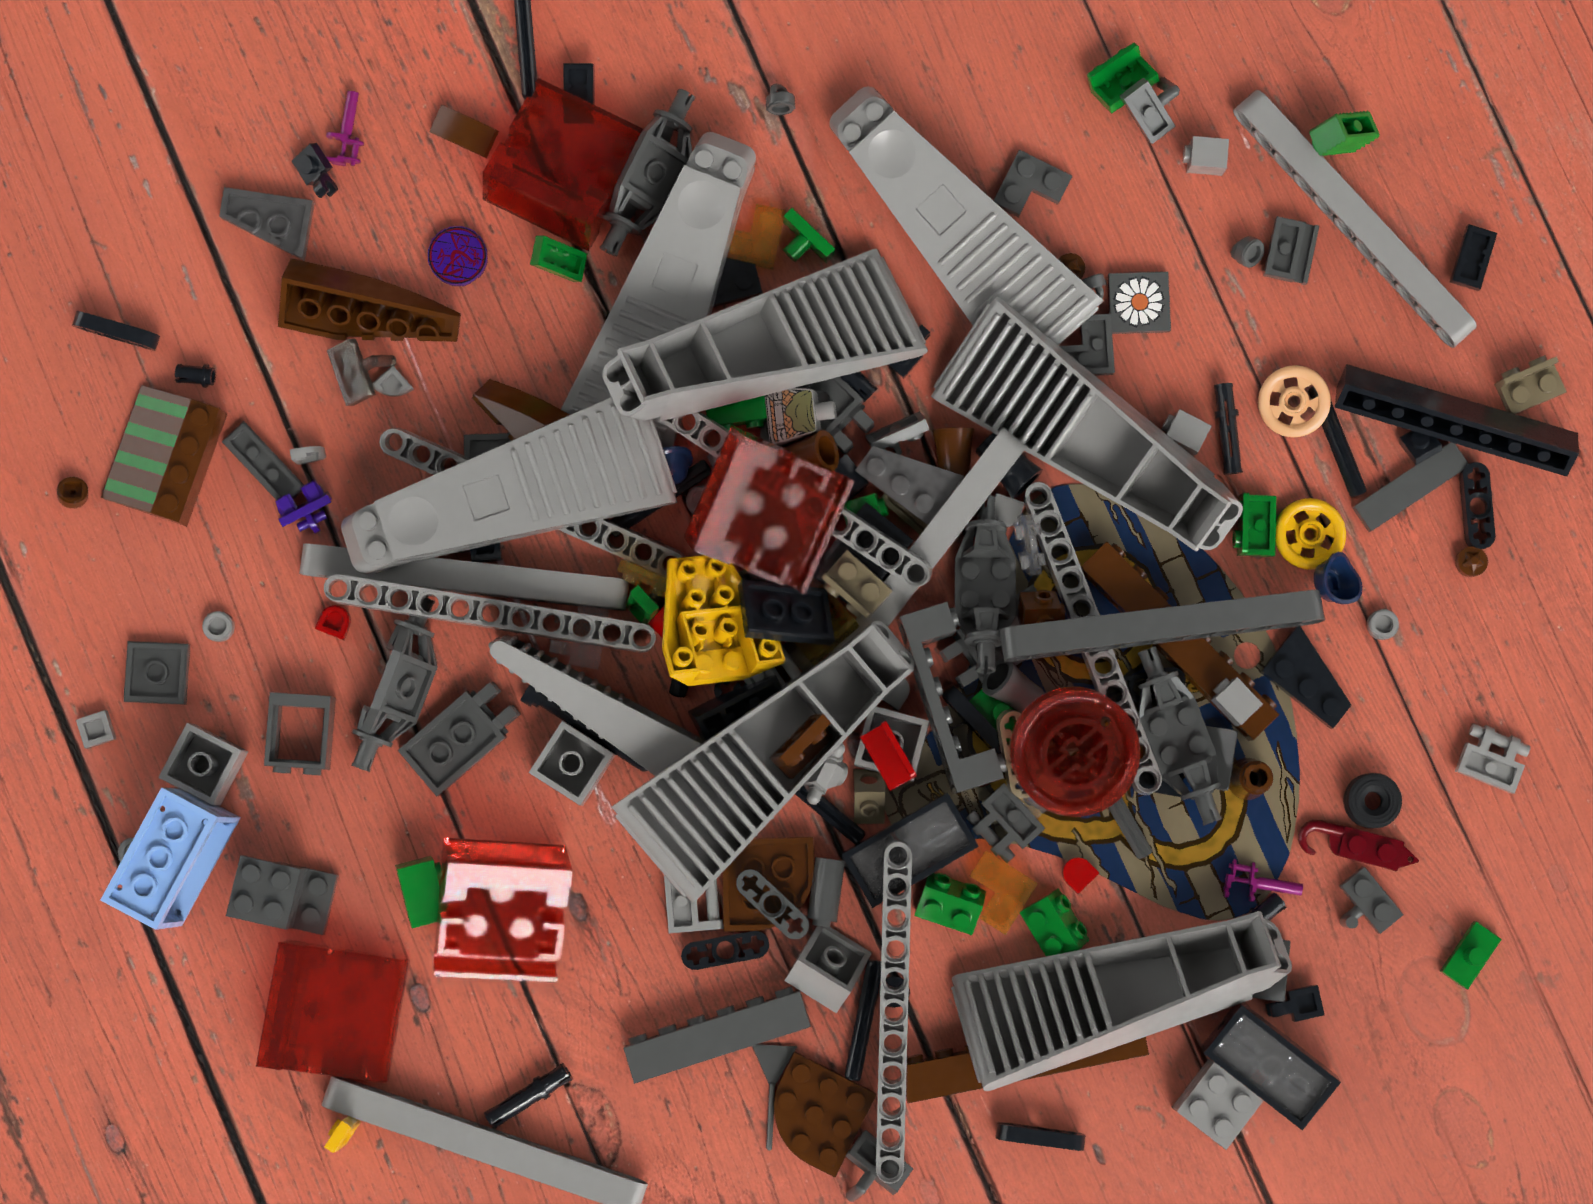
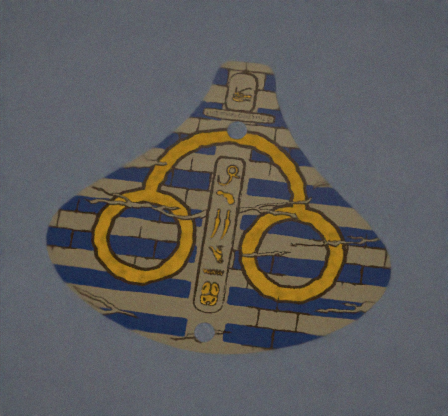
M1068 484L1051 489L1080 566L1107 541L1110 545L1113 543L1117 544L1125 552L1126 557L1124 559L1132 567L1136 564L1146 573L1148 578L1145 580L1153 588L1158 586L1168 595L1169 599L1167 602L1172 607L1245 598L1226 573L1203 549L1199 548L1198 551L1191 549L1171 533L1084 484ZM1042 493L1032 502L1038 505L1043 504L1046 501V497ZM1025 509L1009 539L1016 558V594L1034 585L1037 591H1056L1059 602L1062 603ZM1044 519L1040 523L1042 530L1050 533L1057 529L1056 523L1051 519ZM1055 547L1051 550V555L1056 560L1061 561L1068 556L1066 550L1062 547ZM1065 575L1062 578V583L1066 588L1073 589L1078 586V580L1075 576ZM1086 579L1099 615L1120 613ZM1076 603L1073 605V612L1079 617H1085L1089 614V608L1084 603ZM1266 630L1210 637L1212 640L1210 645L1218 653L1220 651L1226 653L1234 662L1232 667L1239 674L1244 672L1255 683L1253 688L1261 696L1266 694L1277 705L1275 710L1280 715L1255 740L1248 741L1238 731L1233 760L1234 763L1241 758H1254L1267 764L1273 773V783L1268 791L1256 799L1244 800L1236 797L1230 789L1228 791L1213 789L1212 796L1222 819L1203 826L1195 800H1191V798L1181 800V797L1158 793L1141 795L1134 789L1120 787L1123 761L1103 711L1109 743L1107 746L1090 749H1094L1152 849L1150 855L1138 859L1080 760V755L1089 749L1048 756L1041 723L1042 716L1034 720L1025 715V719L1031 724L1028 733L1037 788L1032 796L1018 799L1045 827L1026 847L1058 856L1067 861L1076 857L1086 859L1099 872V875L1163 907L1200 919L1216 921L1232 919L1249 913L1250 908L1258 906L1271 891L1257 889L1256 893H1254V902H1250V885L1235 881L1231 882V888L1228 891L1229 897L1225 898L1223 896L1226 874L1231 873V868H1228L1229 863L1232 864L1233 859L1237 860V864L1248 866L1255 862V868H1258V872H1255L1254 878L1264 877L1278 880L1292 846L1300 790L1297 732L1291 698L1260 673L1276 652ZM1241 643H1252L1259 649L1260 661L1254 668L1244 669L1235 662L1234 651ZM1152 644L1113 649L1123 677L1145 672L1138 653L1154 647ZM1157 650L1163 668L1174 667ZM1081 653L1029 659L1016 665L1021 672L1040 686L1043 692L1050 697V705L1044 713H1047L1048 709L1058 706H1064L1065 710L1077 708V704L1087 701H1094L1095 705L1101 704ZM1098 659L1095 661V669L1099 673L1107 674L1110 672L1111 666L1107 660ZM978 678L962 689L959 687L958 690L969 701L982 690V683ZM1137 679L1133 684V690L1139 696L1140 690L1138 685L1145 683V679ZM1186 679L1185 686L1195 697L1205 725L1237 730ZM1110 687L1109 691L1106 692V697L1111 698L1112 702H1116V697L1121 695L1120 690H1114L1113 687ZM1152 699L1153 708L1157 706L1156 699ZM1139 702L1134 703L1136 711H1138ZM948 706L953 721L949 725L952 736L957 735L962 748V753L958 754L959 759L990 750L958 714ZM1123 715L1117 718L1119 729L1122 731H1130L1132 729L1133 723L1128 716ZM931 731L926 736L914 782L908 781L892 791L889 790L885 783V812L890 823L893 824L948 792L974 839H984L980 834L977 836L972 830L973 826L966 817L973 810L982 819L989 813L981 803L1003 783L1006 784L1005 772H1002L1003 779L992 782L987 786H979L952 795ZM1138 744L1129 745L1128 755L1133 758L1142 759L1144 754L1142 747ZM1014 746L1009 751V758L1012 762H1019L1024 757L1022 746ZM1027 766L1020 769L1011 768V771L1019 773L1020 780L1018 783H1015V787L1024 791V785L1029 784V781L1022 777L1021 769L1027 770ZM1250 773L1249 775L1252 784L1257 781L1255 773ZM1184 775L1183 782L1191 792L1193 790ZM996 820L990 825V828L1000 839L1007 834ZM906 825L894 831L901 841L912 835ZM1236 870L1235 877L1248 879L1249 872Z

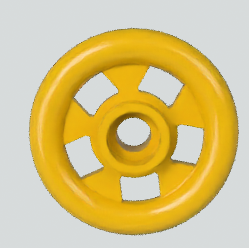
M1304 498L1294 501L1282 510L1276 520L1277 549L1286 561L1298 568L1315 570L1318 565L1329 559L1332 554L1342 552L1346 541L1345 523L1339 512L1323 500ZM1301 511H1305L1308 519L1297 524L1293 516ZM1321 513L1330 520L1326 528L1316 520ZM1306 529H1311L1314 532L1312 540L1305 537ZM1286 531H1295L1297 543L1288 544ZM1325 535L1334 539L1329 550L1321 547ZM1302 547L1314 549L1313 558L1301 556Z

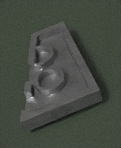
M224 187L219 217L305 261L315 203L313 200Z
M875 446L870 449L855 469L857 473L927 525L964 478L963 475Z

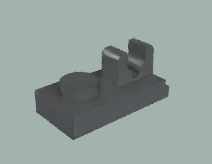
M917 412L867 434L865 437L871 447L875 446L886 450L885 448L889 446L894 449L896 454L901 455L902 450L898 442L917 440L923 436V432L930 429L923 415Z

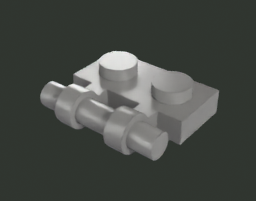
M1473 723L1470 727L1469 735L1479 738L1478 745L1465 743L1455 772L1515 794L1525 765L1514 761L1516 754L1527 757L1531 746L1522 743L1521 739L1515 736L1507 737L1499 734L1490 726L1485 725L1481 727ZM1491 743L1504 748L1503 756L1488 751Z

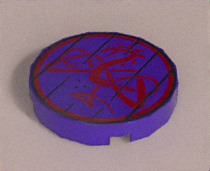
M463 226L449 227L440 231L432 239L428 249V263L432 272L443 283L451 286H466L484 273L488 263V251L482 238L474 230Z

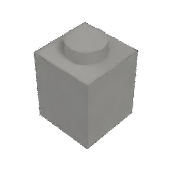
M1193 136L1189 145H1185L1183 150V163H1187V173L1222 176L1227 169L1229 139Z
M1179 409L1174 416L1168 415L1161 430L1166 432L1165 434L1194 457L1199 452L1212 426Z
M1238 677L1231 681L1225 678L1213 689L1216 695L1211 701L1235 726L1242 725L1263 705Z

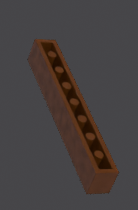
M1106 541L1081 566L1085 578L1120 613L1172 607L1167 602L1169 599L1168 595L1158 586L1153 588L1145 580L1148 578L1146 573L1136 564L1132 567L1124 559L1126 557L1125 552L1115 543L1110 545ZM1210 637L1152 644L1154 647L1156 646L1157 650L1174 667L1179 668L1184 673L1185 678L1248 741L1255 740L1280 715L1275 710L1277 705L1266 694L1261 696L1253 688L1255 686L1253 680L1244 672L1239 674L1232 667L1234 664L1232 659L1223 651L1218 653L1210 645L1212 642ZM1238 677L1263 703L1240 726H1235L1211 701L1216 695L1213 689L1225 678L1231 681Z
M1146 1037L1023 1080L1149 1055ZM965 1045V1051L953 1053V1048L935 1051V1057L923 1059L922 1054L907 1057V1103L983 1088L982 1083L977 1081L967 1045Z

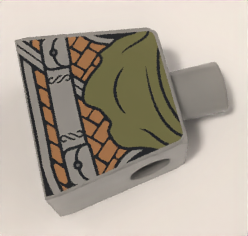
M792 388L765 395L770 445L775 448L807 438L821 430L822 420L837 418L835 401L818 402V394L813 389Z

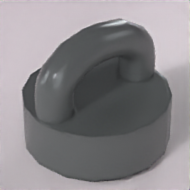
M775 83L771 85L770 94L766 97V110L774 115H785L794 111L796 108L795 96L789 93L781 84Z
M1247 236L1232 247L1231 257L1245 267H1253L1263 257L1264 244L1255 237Z
M1100 273L1082 279L1089 288L1096 290V294L1103 299L1104 291L1102 287L1107 285L1103 274Z

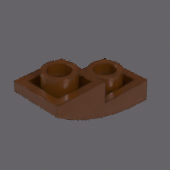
M441 105L429 132L487 158L499 131Z

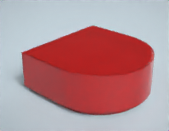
M329 606L322 611L315 629L345 640L351 625L350 614L340 606Z
M1078 857L1069 859L1062 868L1064 881L1076 894H1079L1099 874L1086 859Z

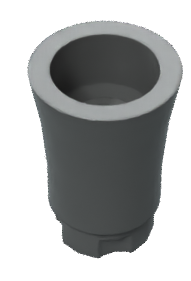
M1004 658L995 663L996 671L990 674L986 673L983 679V692L1012 707L1024 716L1026 715L1034 720L1043 716L1045 710L1050 705V697L1043 692L1040 686L1021 672L1013 662H1005Z

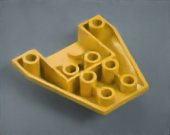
M726 553L672 558L667 561L662 650L670 677L687 686L745 680L779 666L786 661L780 641L745 637L738 584L742 578Z

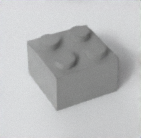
M876 706L867 715L862 735L880 726L886 720L914 771L917 772L930 722ZM860 740L854 765L879 772L862 740Z
M562 721L529 773L578 805L583 806L616 755Z
M186 723L158 778L211 805L221 806L249 751L196 724Z
M1208 1059L1171 1108L1227 1150L1264 1100L1218 1064Z

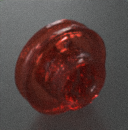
M1063 687L1041 695L1022 712L1011 735L1010 761L1017 781L1038 805L1055 814L1081 817L1096 814L1109 808L1127 792L1134 781L1139 767L1140 743L1136 728L1130 717L1109 697L1089 688ZM1105 716L1109 717L1110 723L1107 726H1102L1101 719ZM1074 724L1069 730L1066 728V726ZM1071 742H1074V745L1079 749L1074 756H1071L1065 749Z

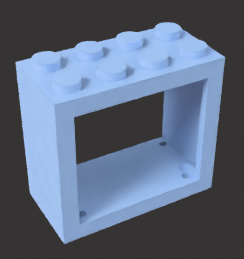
M161 787L100 900L155 930L183 926L241 817L220 806L211 805L181 789ZM161 806L165 807L164 812L161 811Z

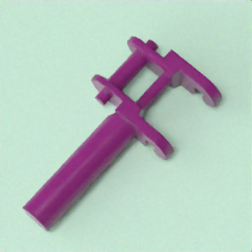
M347 91L340 133L327 132L326 134L327 138L332 139L334 137L342 142L340 156L338 155L337 158L326 156L333 165L346 166V163H351V166H355V164H361V160L357 159L359 146H364V142L359 141L360 138L355 137V140L350 138L352 136L359 93L355 91ZM346 144L353 145L351 157L345 156Z
M1233 859L1232 864L1229 863L1228 868H1231V873L1226 874L1223 893L1225 898L1229 897L1228 891L1231 888V882L1235 881L1250 885V902H1254V893H1256L1257 889L1302 895L1303 884L1264 877L1254 878L1255 872H1258V868H1255V862H1252L1251 866L1237 864L1236 859ZM1236 870L1249 872V878L1235 877Z

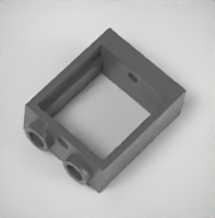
M270 692L264 766H273L272 772L289 774H291V768H303V774L321 775L322 770H330L336 698L332 696ZM282 706L324 709L320 762L278 759Z

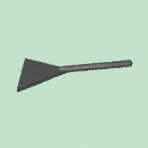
M761 1044L752 1046L769 1084L766 1149L768 1151L772 1150L775 1085L797 1046Z

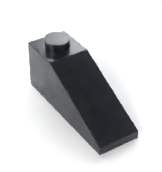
M773 675L717 696L688 711L700 738L705 742L782 689L777 676Z

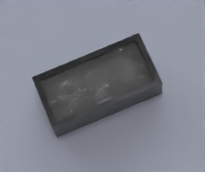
M948 792L849 848L841 855L871 907L874 908L883 902L884 851L890 842L895 840L904 841L911 849V886L979 846ZM899 846L892 848L889 852V858L894 863H902L907 857L906 850ZM893 878L888 884V889L893 894H898L906 889V883L901 878Z
M1244 1002L1230 1009L1201 1046L1206 1056L1302 1131L1341 1083L1335 1073Z

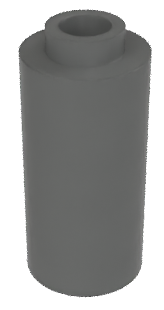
M815 857L807 918L813 919L812 925L830 927L831 922H837L845 861Z

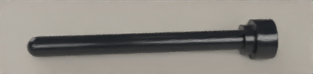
M529 685L520 701L530 707L532 705L537 708L541 706L640 771H648L604 738L600 739L596 732L592 729L588 730L581 721L574 720L570 713L566 710L562 711L555 702L548 701V697L541 692H536L533 686Z

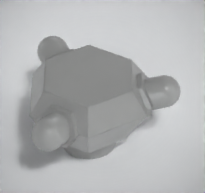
M843 743L804 784L808 791L807 801L810 804L815 805L819 803L827 789L839 786L846 780L848 766L843 762V754L845 752Z

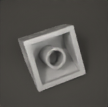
M817 926L784 981L837 1013L851 993L872 953L831 927Z

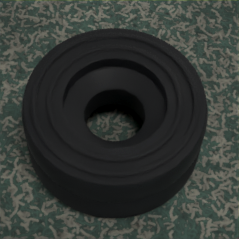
M1370 773L1360 775L1349 783L1344 793L1343 802L1347 815L1354 823L1365 828H1381L1392 823L1399 815L1402 807V796L1397 784L1391 778L1383 774ZM1369 792H1375L1380 796V806L1375 810H1371L1365 805V796Z

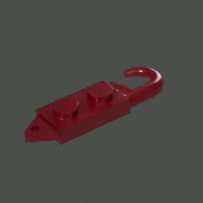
M1323 820L1306 822L1298 834L1300 847L1310 855H1315L1316 852L1308 846L1307 836L1309 833L1316 831L1329 835V848L1334 855L1392 871H1398V868L1419 862L1404 846L1403 841ZM1408 857L1412 858L1411 862L1408 861Z

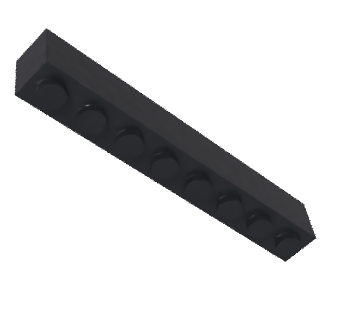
M1346 364L1336 387L1335 408L1566 477L1579 455L1577 432Z

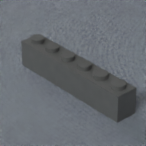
M792 986L775 991L776 997L764 1001L763 996H759L745 1001L747 1007L735 1010L734 1005L716 1010L718 1015L716 1017L706 1019L705 1015H700L688 1019V1025L678 1029L675 1024L658 1029L659 1035L647 1038L646 1033L629 1038L630 1044L625 1045L623 1049L634 1084L811 1027L800 990L793 991Z

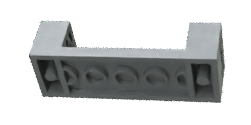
M944 602L900 616L897 624L904 646L914 660L913 674L952 795L1003 779L1002 772L1007 771L1002 754H996L995 748L959 759L958 754L962 753V748L957 735L952 736L949 725L953 723L948 706L942 707L939 698L943 694V689L938 676L933 678L930 670L932 665H934L929 647L923 648L924 645L954 635L957 631V625H959L955 608L949 609L948 603Z

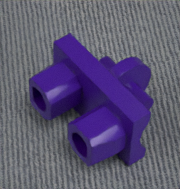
M313 480L301 487L307 502L297 506L290 493L275 500L278 512L280 513L278 520L282 527L305 516V520L296 524L300 532L311 527L315 534L321 531L318 523L327 519V516L323 510L314 515L312 512L331 503L332 498L328 491L324 493L317 481Z

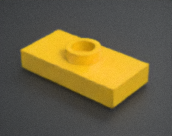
M350 1116L342 1121L338 1119L328 1133L330 1139L324 1147L334 1153L346 1146L361 1123L360 1120Z

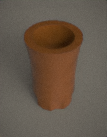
M974 428L933 429L938 468L963 475L965 478L971 470V446Z
M820 430L807 438L781 446L780 449L773 450L769 456L797 476L815 472L834 471L839 463L837 444L832 435L826 430Z
M1241 758L1233 763L1229 789L1236 797L1244 800L1256 799L1272 786L1273 773L1264 762L1254 758ZM1250 773H1255L1257 776V781L1254 784L1250 782Z

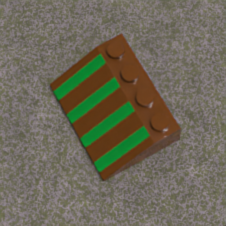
M141 385L101 498L187 527L227 414L220 408Z

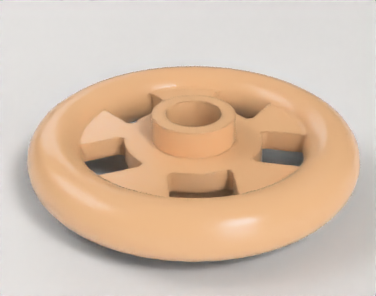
M1299 365L1286 366L1269 375L1262 384L1258 396V409L1264 423L1272 431L1286 437H1301L1314 432L1327 418L1331 405L1330 391L1324 379L1314 370ZM1297 377L1298 386L1285 388L1284 379ZM1310 385L1314 386L1318 394L1312 400L1309 399L1307 392L1304 390ZM1272 392L1281 393L1279 406L1270 405ZM1292 396H1298L1300 399V404L1297 407H1291L1289 404V399ZM1308 407H1311L1316 413L1306 422L1300 415L1305 413ZM1281 412L1293 416L1290 425L1278 420Z

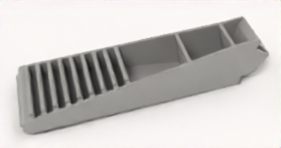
M869 86L861 88L831 116L829 125L833 133L849 151L972 325L975 324L988 302L992 303L995 297H999L1059 345L1099 310L1098 306L1104 301L901 118L875 88Z
M707 132L701 136L687 164L683 166L561 408L562 411L572 415L611 397L603 379V369L610 360L618 356L617 350L619 348L652 339L711 315L742 202L755 171L756 154L751 147L714 132ZM654 418L662 447L674 446L678 432Z
M872 249L652 339L619 348L617 350L618 356L605 365L603 379L620 414L637 420L657 418L658 422L920 357L926 354L928 349L925 345L926 341L884 257L880 256L877 249Z
M995 297L992 303L988 302L933 386L935 390L931 397L996 435L999 434L1002 428H1005L1027 445L1024 451L1171 533L1195 551H1198L1199 548L1203 550L1216 548L1242 513L1243 506L1222 482L1214 477L1215 474L999 297Z
M612 397L380 498L374 501L373 504L367 505L345 517L341 523V531L354 568L362 574L373 572L377 574L415 561L677 503L675 496L677 490L654 420H637L620 414Z
M881 621L872 622L843 647L611 806L617 814L615 815L616 819L684 898L687 896L694 903L879 702L914 671L912 655ZM824 714L831 722L826 729L832 734V740L793 779H788L769 757L811 715Z
M505 635L501 638H496L488 644L490 654L496 659L497 664H503L509 669L510 673H515L522 678L523 683H529L535 688L536 692H541L548 697V701L555 702L562 711L566 710L570 713L574 720L581 721L588 730L592 729L596 732L600 739L604 738L655 776L704 743L699 736L626 698L623 693L619 694L611 690L610 686L598 683L597 679L585 676L584 672L572 669L571 665L559 662L557 657L552 658L546 655L543 650L539 651L531 647L530 643L518 640L517 636Z
M1257 911L1227 921L957 974L952 977L953 987H951L977 1081L982 1083L984 1091H991L1252 1000V994L1272 987L1292 971V964L1279 929L1274 923L1264 919L1262 912Z

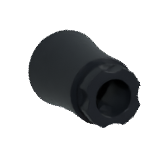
M992 433L976 449L975 452L979 457L982 456L995 439L996 434ZM1021 454L1000 482L1011 498L1015 499L1039 477L1043 469Z

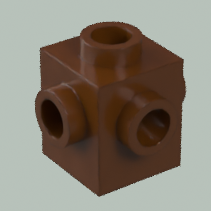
M1056 591L1020 592L1017 618L1020 625L1065 620L1064 603L1059 602Z

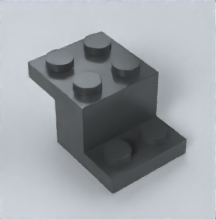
M240 855L226 916L285 930L293 928L325 935L339 875L284 862H270Z

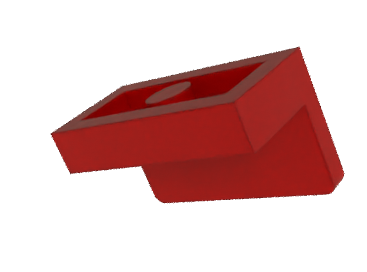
M886 720L880 726L860 736L890 791L917 776Z

